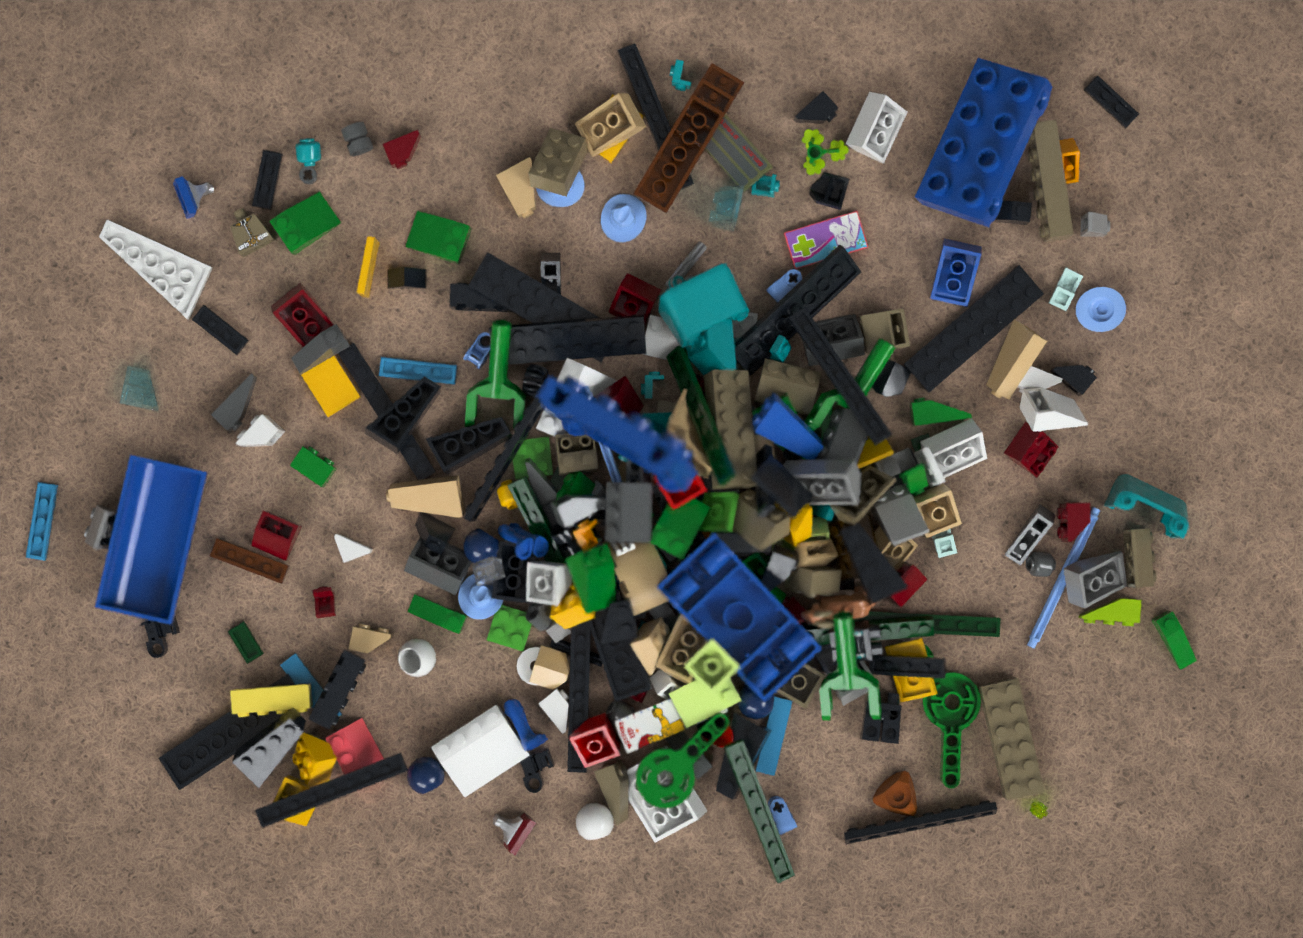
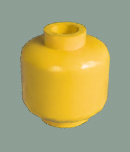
M512 480L503 481L497 489L501 506L507 507L508 510L518 508L507 486L512 483Z

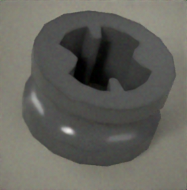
M306 166L300 170L299 177L303 183L310 185L316 182L317 172L312 167ZM306 171L308 173L309 171H312L311 176L313 178L311 180H309L308 178L307 180L304 179L306 177L304 175Z

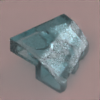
M127 366L120 398L121 404L159 412V405H157L149 370Z

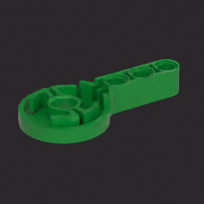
M946 672L944 679L934 678L938 694L923 697L922 705L927 718L941 730L940 780L947 788L953 789L960 783L961 732L970 726L977 717L981 706V698L978 688L971 679L960 673ZM950 694H955L959 699L957 707L949 709L945 705V698ZM950 735H954L956 738L955 743L952 745H948L946 742L947 737ZM951 754L954 755V763L947 764L946 757ZM954 774V781L950 784L946 783V776Z
M719 712L711 716L680 749H657L647 754L641 760L636 771V785L645 801L658 808H672L680 805L690 796L695 783L693 764L728 728L729 720L725 714ZM717 717L724 718L725 723L723 726H715L714 721ZM703 731L711 732V738L708 741L701 739ZM696 745L698 748L697 752L694 755L688 754V746ZM662 771H669L673 777L671 783L661 785L657 780L658 774Z

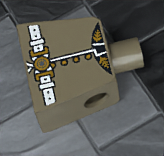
M244 208L238 209L233 213L238 222L230 227L240 256L245 257L275 241L257 215L247 216Z

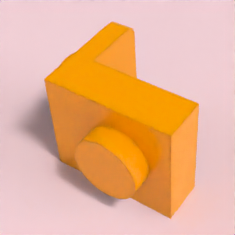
M588 519L578 524L579 528L573 532L583 552L592 549L598 544L591 530V527L598 523L596 519L590 522Z

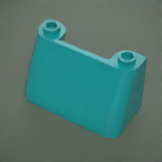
M722 263L664 292L660 297L658 312L681 348L696 344L701 332L729 318H732L733 321L744 320L748 316L749 308L730 268L726 263Z
M1122 474L1117 477L1104 506L1110 509L1118 507L1123 510H1130L1138 500L1163 512L1159 522L1165 526L1164 535L1173 539H1184L1189 528L1187 505L1183 500L1131 475Z

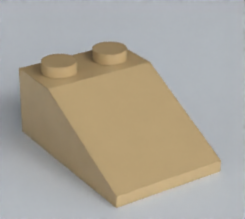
M629 93L616 94L574 123L581 137L586 138L587 148L592 157L632 137L646 127Z

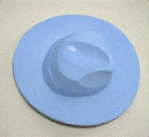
M578 171L567 197L536 188V191L545 203L554 207H567L573 205L581 198L584 192V179Z
M619 194L612 197L605 204L601 214V226L606 236L616 242H628L636 238L646 223L647 214L645 206L638 198L629 194Z
M1096 287L1086 291L1076 304L1078 321L1085 328L1095 332H1106L1116 328L1123 321L1126 314L1124 298L1119 292L1108 287Z
M478 572L466 578L462 583L458 593V602L462 611L470 618L478 620L489 618L502 606L503 600L492 599L495 575L488 572Z

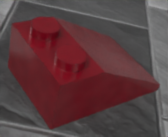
M301 283L271 306L272 313L302 347L306 346L318 334L335 325Z

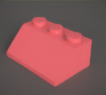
M363 718L325 738L330 744L344 774L384 759Z

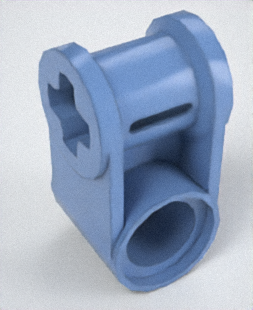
M789 270L766 291L778 303L802 280V275L798 270ZM789 275H791L792 277H793L794 275H796V276H797V279H796V282H797V283H795L794 281L790 283V282H789V279H790V276H789Z
M483 332L477 337L463 358L465 361L469 360L475 364L479 370L490 354V345L487 347L482 345V339L485 336L490 337V334L487 332Z
M780 796L771 797L768 801V806L779 834L782 835L797 828V824L785 801ZM775 802L781 804L779 810L773 808L775 807Z

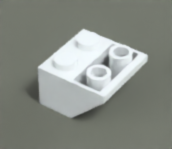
M257 415L250 422L251 427L247 431L244 429L237 438L239 440L236 444L243 447L273 446L285 431L269 416Z

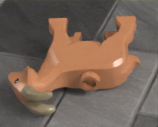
M856 586L851 596L837 595L831 597L817 594L814 598L818 599L820 604H814L811 609L802 611L801 618L816 625L817 628H828L833 626V622L825 620H833V615L837 612L846 611L852 614L853 619L862 618L869 614V610L875 606V603L870 605L863 587Z

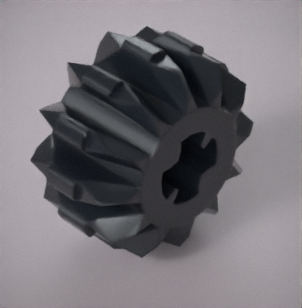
M538 364L529 365L523 378V393L534 397L535 392L545 385L548 378V370Z

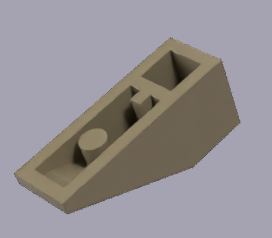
M619 760L594 771L616 825L628 819L629 777L622 760Z

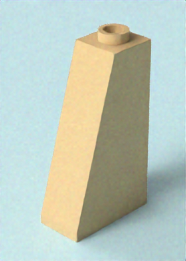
M1015 319L986 384L992 389L991 393L1000 399L1002 396L1007 399L1011 398L1047 342L1028 326Z
M459 475L393 483L386 490V498L391 503V508L458 518L463 517L465 513Z

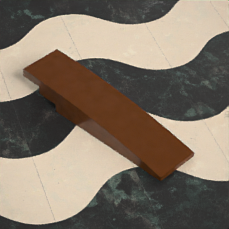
M711 63L633 193L634 195L667 214L745 82Z

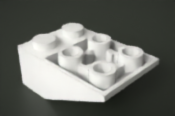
M1043 388L1023 390L1020 410L1033 432L1088 425L1074 399Z

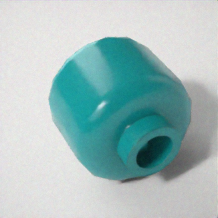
M315 138L299 139V142L295 145L297 161L304 163V166H315V162L321 160L320 143L315 141Z

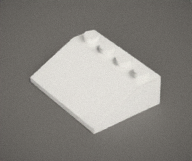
M569 358L566 359L557 380L563 383L566 376H570L584 386H589L593 397L617 381ZM544 409L536 429L554 437L558 434H566L567 432L564 430L561 420Z
M497 705L431 747L441 765L464 797H467L530 756L528 751L525 752L520 738L500 706Z
M641 761L627 769L629 777L628 800L654 842L699 820L707 812L694 788L690 796L678 806L658 808L649 804L640 795L636 785V771ZM662 771L658 774L657 780L661 785H668L673 777L669 771Z

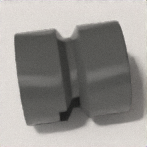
M364 122L353 123L341 130L344 140L349 142L347 148L350 156H358L374 148L370 137L366 136L368 131Z

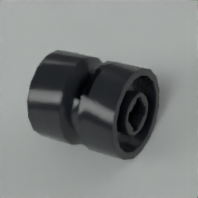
M557 524L551 530L550 535L555 543L559 544L558 547L565 557H570L581 551L582 548L578 545L577 539L573 534L576 527H564Z

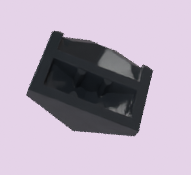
M824 172L812 184L809 195L817 204L841 210L849 179Z
M888 360L872 388L876 393L885 397L901 395L911 373L906 367Z

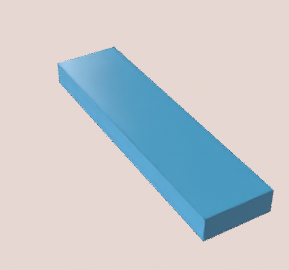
M381 357L379 376L420 381L425 376L436 383L454 385L456 383L457 365Z
M38 482L26 558L46 561L58 485Z
M295 653L280 666L286 674L289 673L295 684L311 683L312 708H314L323 688ZM339 711L337 716H341L342 713Z
M774 696V706L769 714L766 725L772 731L759 754L756 772L775 776L792 700Z

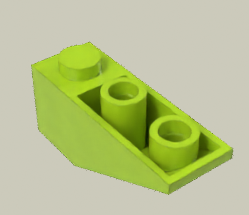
M1117 598L1080 614L1079 618L1084 619V623H1095L1096 620H1103V624L1115 625V621L1122 622V626H1134V623H1140L1142 600Z

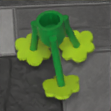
M805 130L802 142L806 143L805 147L808 156L803 166L806 168L807 174L821 173V169L826 165L825 161L821 158L826 153L831 154L833 161L844 160L845 155L849 152V148L844 145V141L833 140L830 143L831 148L824 149L820 144L824 141V136L819 134V130Z

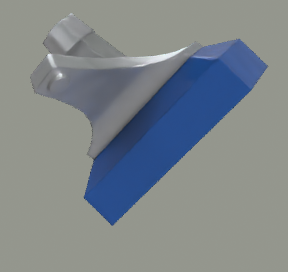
M183 176L175 178L173 182L186 219L195 216L202 196L214 192L213 186L209 183L193 185Z

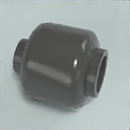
M1033 552L1026 559V569L1034 577H1048L1056 568V561L1048 552Z
M619 700L610 703L606 714L609 721L616 725L615 721L634 714L635 710L630 704Z

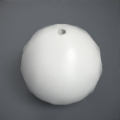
M412 639L400 648L398 662L401 669L407 675L422 677L428 674L435 666L436 653L429 642L423 639Z
M599 803L585 805L576 817V828L579 834L586 840L605 837L611 833L614 826L610 810L605 805Z

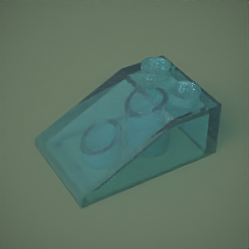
M743 185L720 187L719 192L715 191L713 203H716L715 211L711 210L709 221L712 222L711 227L734 232L744 190Z

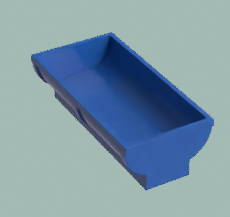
M130 455L95 608L172 625L208 472Z

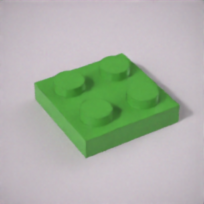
M549 437L524 440L513 459L515 479H521L525 476L529 478L525 464L526 458H531L546 476L553 475Z
M705 492L702 503L708 505L710 509L699 531L732 532L739 494L735 492Z
M502 605L494 614L487 641L524 651L532 625L526 620L527 612Z

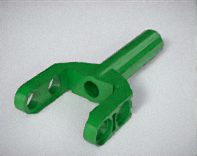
M495 320L492 322L488 376L468 390L465 427L474 426L475 418L477 417L478 395L495 399L511 400V398H515L513 429L524 418L526 395L516 384L507 378L511 323L506 320Z
M882 338L878 339L854 378L866 396L896 349L894 345ZM836 389L823 392L807 416L805 423L814 431L820 427L834 402L846 409H849V407Z
M837 612L833 615L838 668L834 672L829 673L820 685L819 694L822 720L831 721V711L833 709L831 688L833 690L864 689V687H868L871 717L873 720H881L879 680L869 672L857 667L853 616L850 612Z

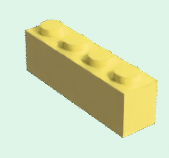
M311 683L244 688L230 691L232 714H238V717L250 716V713L257 712L258 716L269 715V711L285 714L291 708L296 709L297 712H307V708L313 706Z

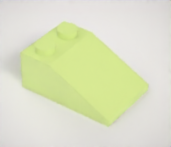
M730 677L713 694L697 679L669 693L686 728L741 701Z

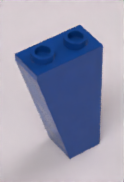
M772 393L770 398H766L763 408L752 419L754 432L808 460H815L823 448L821 438L775 393Z

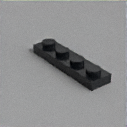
M765 444L756 453L757 470L772 455V446ZM756 485L757 516L764 518L774 509L775 501Z
M875 655L872 656L873 660L869 661L872 675L941 679L946 677V658Z

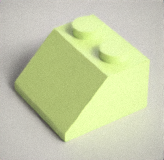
M713 639L701 647L684 664V667L711 694L740 668Z

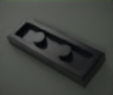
M1098 75L1084 89L1089 96L1125 129L1139 115L1132 106Z
M263 150L252 202L253 207L272 210L283 156L282 153Z
M205 305L192 318L195 323L236 355L249 342L246 337Z

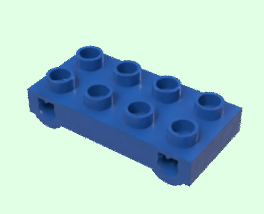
M977 58L915 198L924 206L989 228L1000 212L1003 196L1034 127L1049 103L1053 87L1048 79Z
M566 376L563 383L552 377L548 378L537 397L542 401L543 407L550 414L555 415L561 420V424L567 433L573 436L587 435L656 475L659 485L667 491H687L698 472L689 462L693 454L684 448V442L668 432H664L661 437L651 429L652 425L647 420L635 413H631L628 418L618 410L619 406L615 402L601 394L597 398L586 392L587 388L582 383L570 376Z
M712 533L657 585V588L708 642L713 639L740 666L736 672L764 702L822 649L715 533Z

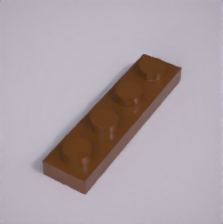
M216 538L210 557L283 584L289 568L287 564Z

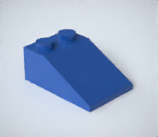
M944 238L930 299L968 307L982 254V246Z

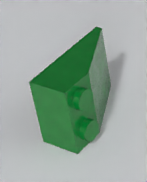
M321 192L288 208L269 221L294 256L341 224V221Z
M417 211L405 247L460 265L471 227L454 220Z
M695 498L674 510L668 503L651 534L650 543L683 559L710 507Z
M608 544L565 559L586 614L609 607L611 601H616L614 560Z

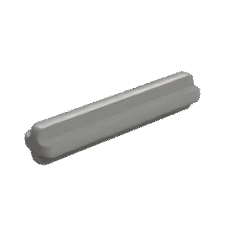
M702 242L697 243L665 283L667 288L671 289L669 287V280L677 275L684 278L707 249L705 244Z

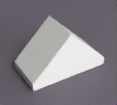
M335 534L334 536L344 563L370 554L373 551L372 548L340 534Z

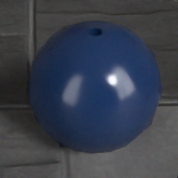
M480 528L472 530L466 536L463 550L466 557L472 563L488 565L497 559L499 541Z
M748 684L741 687L738 693L741 701L737 705L744 716L757 720L763 719L771 713L774 706V694L764 702Z
M423 756L411 763L406 778L408 785L413 791L425 794L443 784L445 772L438 760Z

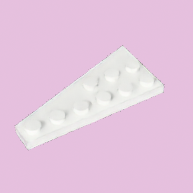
M107 220L99 237L189 320L213 268Z

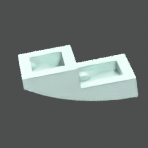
M1065 267L1049 303L1067 311L1083 275Z
M951 529L932 536L938 558L957 553Z

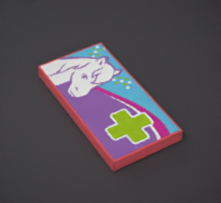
M857 211L784 233L795 270L820 263L839 245H842L848 253L868 248Z

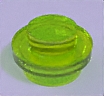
M1039 801L1031 803L1029 810L1034 816L1042 819L1048 815L1047 807Z

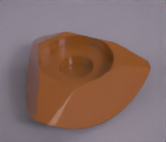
M901 771L886 779L873 796L874 804L896 814L914 816L917 813V801L914 784L909 772Z

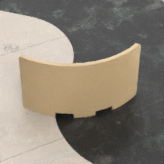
M684 389L669 422L667 432L685 443L684 448L693 454L690 460L692 466L698 474L708 478L712 468L688 412L685 401L687 390Z
M604 541L603 545L608 544L614 560L615 575H617L619 582H622L619 584L623 597L624 599H631L634 616L669 601L657 588V585L667 576V572L654 544L650 542H633L635 549L617 556L610 543ZM615 542L620 550L623 549L619 542Z

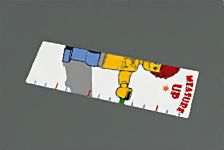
M671 699L615 721L627 753L687 729ZM728 709L721 711V713L728 712ZM707 718V719H705V720H703V721H701V722H699V723H696V724H694V725H692V726H695V725L700 724V723H702V722H704V721H707L709 718Z

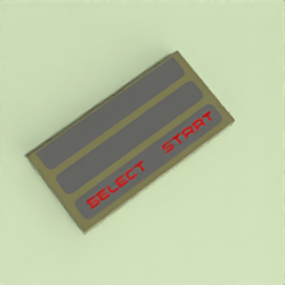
M725 115L705 150L736 185L745 192L769 172L773 166L730 118Z

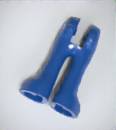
M517 523L503 524L498 527V534L502 539L516 544L515 553L520 559H527L531 552L536 557H543L547 553L549 548L548 542L540 535L525 531Z
M509 699L504 703L505 714L512 720L525 752L535 749L548 740L545 734H535L532 731L520 701Z

